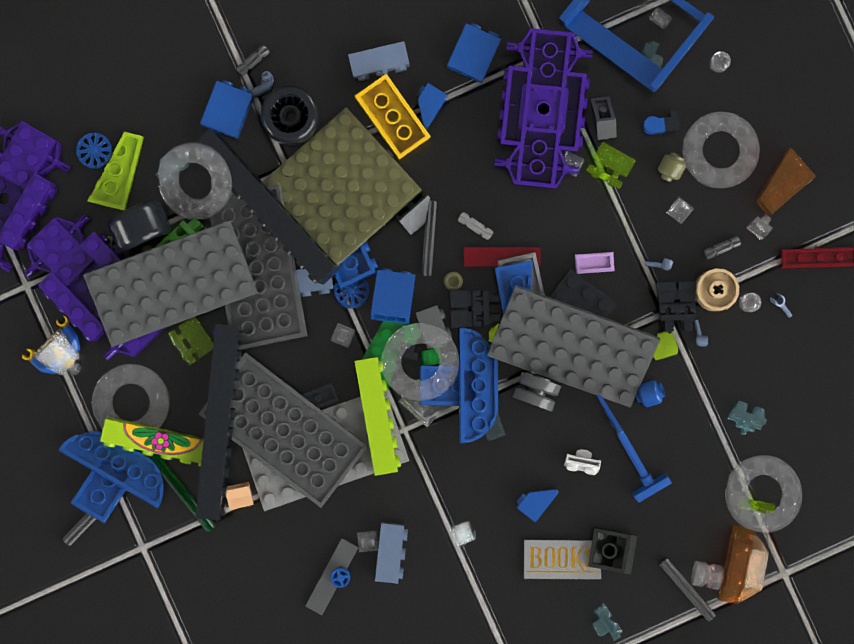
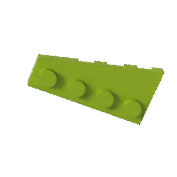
M128 132L123 133L100 180H98L93 193L88 198V202L123 211L126 210L144 140L143 136Z

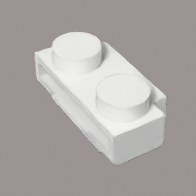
M580 449L576 451V456L566 455L564 466L570 471L580 470L585 471L589 475H596L600 469L601 460L591 459V452Z

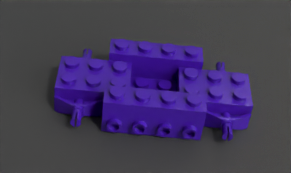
M530 28L521 42H507V45L515 46H507V50L520 52L526 67L508 65V69L504 70L503 81H507L506 89H502L501 100L505 101L504 108H500L499 120H502V128L498 127L497 139H500L501 144L517 146L509 158H495L494 166L508 168L514 184L557 188L565 174H579V171H577L579 166L566 164L561 150L578 151V147H582L583 136H580V129L584 128L585 116H582V111L587 107V97H584L585 89H589L590 78L586 77V73L572 72L570 70L578 58L592 59V55L585 53L592 54L593 50L579 48L575 35L572 32ZM541 103H546L549 106V111L546 114L538 112V106Z
M23 121L7 130L0 126V135L3 136V154L0 153V196L4 193L9 196V201L6 204L0 203V268L7 272H10L9 268L12 269V265L2 259L4 245L17 251L20 248L23 249L28 242V234L37 227L38 223L36 221L38 217L45 213L48 200L52 199L57 192V189H55L57 185L43 176L54 168H59L65 173L69 170L62 166L70 169L69 165L60 160L62 144Z
M85 214L74 222L59 217L54 218L27 244L32 263L23 273L29 278L36 270L49 272L50 274L38 285L42 289V293L56 304V308L61 313H65L69 317L68 320L82 331V335L88 341H98L106 331L83 274L123 260L122 256L124 254L117 247L113 249L109 244L111 241L103 233L100 235L93 232L84 239L81 229L89 220ZM165 328L111 347L103 356L108 361L114 354L119 352L136 357Z

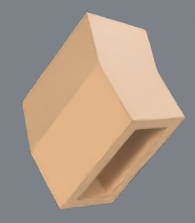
M249 482L228 486L226 497L229 510L254 505Z

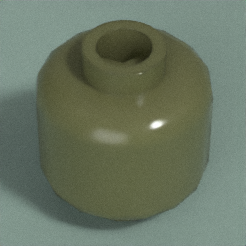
M673 152L665 154L658 166V171L662 174L661 178L669 182L672 179L679 180L686 168L685 158Z

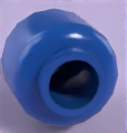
M655 380L641 383L636 394L638 403L642 402L645 407L660 404L665 397L662 384Z

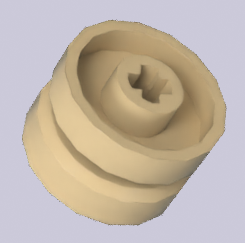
M716 268L706 271L696 280L695 300L702 308L708 311L728 309L736 302L739 296L737 279L731 272L725 269ZM713 287L718 288V293H714L715 289Z

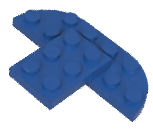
M467 328L458 329L459 367H419L420 405L459 406V444L472 442L482 437L493 426L498 413V361L487 356L491 344L481 334Z
M98 431L74 435L59 448L60 452L92 470L71 504L105 524L126 490L157 509L160 506L164 492L161 473L156 464L135 449L134 452L123 450V446L115 445V447L103 445L104 442H100L102 432Z

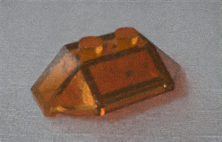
M733 525L718 598L720 601L739 604L762 590L769 551L752 528Z

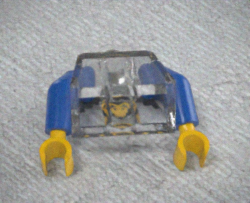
M64 315L65 323L60 324L56 320L57 325L61 328L36 352L32 349H26L30 352L29 358L22 354V358L24 360H31L30 363L40 372L62 375L68 369L73 375H76L82 369L76 362L80 357L78 335L72 326L69 325V320Z

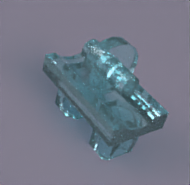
M738 401L734 409L729 413L728 419L736 422L735 427L741 428L740 434L745 435L747 431L754 432L755 428L761 430L767 421L764 418L765 410L755 407L751 414L746 412L748 404Z

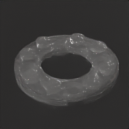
M714 112L701 117L689 128L683 141L682 154L683 158H685L684 162L686 163L687 170L698 182L708 187L723 189L738 185L751 175L758 163L760 146L754 129L745 119L729 112ZM720 131L734 136L740 148L739 157L734 165L722 169L707 163L702 149L707 137L714 132Z
M184 143L170 150L160 163L158 169L159 190L166 204L177 214L188 219H206L217 214L227 204L232 191L231 173L221 155L211 147L201 143ZM187 163H198L209 171L212 178V189L205 198H191L181 189L179 172Z
M426 323L410 324L397 330L388 339L381 358L382 371L389 386L402 397L415 401L430 400L442 395L453 384L459 369V355L455 343L442 329ZM419 343L427 344L434 348L440 360L439 368L435 375L423 381L409 378L404 373L401 365L402 356L405 351L412 345Z
M125 364L111 369L100 378L93 392L92 410L102 429L106 416L124 420L115 413L112 404L115 392L126 384H137L143 387L150 399L146 415L139 420L130 422L157 428L163 425L169 412V393L163 380L153 370L142 365Z
M759 455L742 461L733 469L725 489V498L730 513L740 525L756 532L768 533L778 531L794 520L802 503V487L797 474L786 462L773 456ZM759 475H767L774 478L780 484L782 490L779 506L774 511L762 513L753 509L746 497L749 482Z

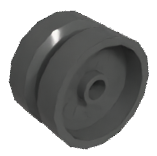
M522 372L519 382L529 388L528 390L520 387L516 388L513 398L552 412L555 401L545 397L547 393L552 396H558L561 386L538 375Z

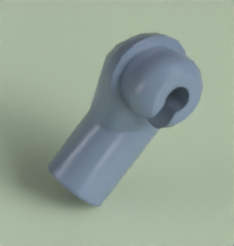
M269 71L263 72L261 84L251 89L255 98L272 89L274 77Z

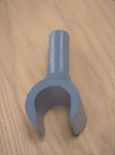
M664 258L662 263L645 262V266L658 267L666 271L670 270L673 265V261Z
M776 293L778 296L777 301L770 298V302L779 306L790 318L792 314L784 304L785 297Z
M695 320L696 344L706 347L708 345V336H701L699 322Z

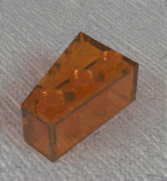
M789 148L784 153L756 202L769 216L816 176L795 151Z

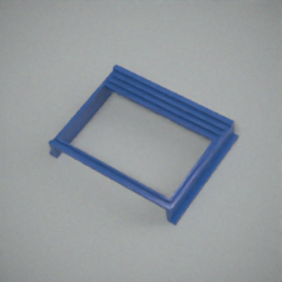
M573 0L559 17L565 28L653 92L660 87L714 19V16L709 12L704 15L685 0H670L700 21V23L666 66L661 69L582 10L590 0Z

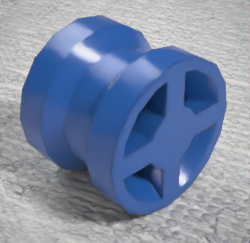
M344 567L334 569L331 574V582L335 587L343 588L350 581V572Z

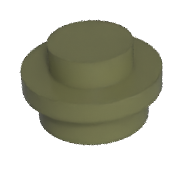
M450 272L444 278V285L448 290H458L463 284L462 276L457 272Z

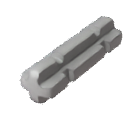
M465 212L458 218L460 223L466 224L468 228L477 234H481L486 240H489L493 234L491 229H486L483 224L474 218H470Z

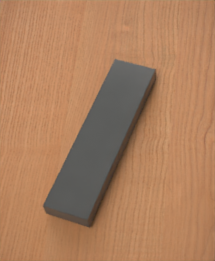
M343 538L340 540L305 607L323 615L337 589L331 582L332 572L338 567L347 569L359 548L358 546Z

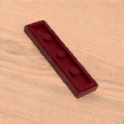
M464 247V267H499L498 260L533 252L536 253L538 267H541V247Z
M854 247L780 250L781 269L854 266Z

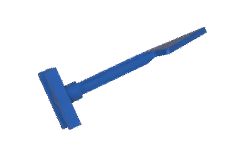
M601 394L597 395L611 425L617 431L620 442L641 477L640 480L643 485L631 492L638 503L672 484L665 473L654 479L650 473H647L629 439Z

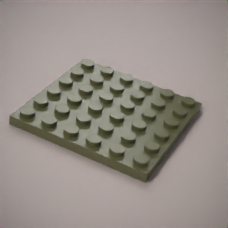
M347 107L263 181L266 187L277 184L281 185L285 208L338 266L422 192V189Z

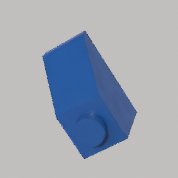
M429 83L426 87L422 86L417 93V96H419L418 105L421 118L426 130L448 96Z
M554 488L529 491L526 495L522 493L516 501L518 503L516 507L536 522L559 491Z

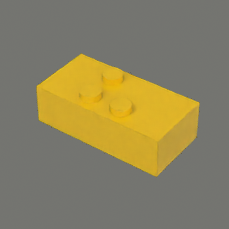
M387 74L355 95V99L398 160L431 137Z

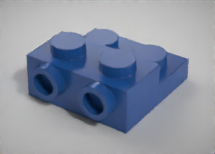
M367 241L339 265L340 269L334 274L341 289L377 274L375 269L378 268L374 257L371 259L368 252L371 250Z

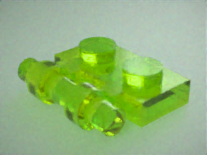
M602 142L593 157V160L599 162L597 168L589 164L586 171L593 174L592 176L596 179L599 177L606 181L607 185L620 189L623 182L617 179L619 174L626 178L636 160ZM604 166L614 171L612 176L602 171Z
M192 317L178 326L182 332L180 335H177L174 330L168 333L171 338L170 342L178 348L181 358L186 360L189 366L196 362L192 357L195 352L199 358H202L213 350V341L196 317ZM185 338L192 346L189 350L182 342Z

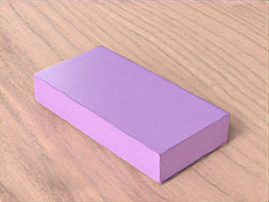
M613 252L575 255L576 273L615 271Z

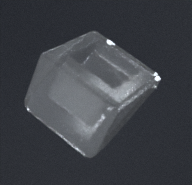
M658 7L649 17L651 21L662 29H665L672 20L671 16Z
M467 521L449 529L457 546L475 540Z

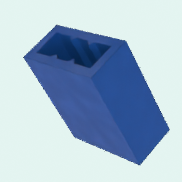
M466 23L447 68L482 84L501 42V39L498 38L499 35L492 31L484 32L477 24L471 23L469 25Z
M222 80V83L216 81L200 124L203 127L211 128L238 140L254 96L250 94L251 90L240 87V89L232 87L233 83Z
M390 269L377 270L371 319L409 324L415 284L414 274L407 271H402L401 273L393 272Z

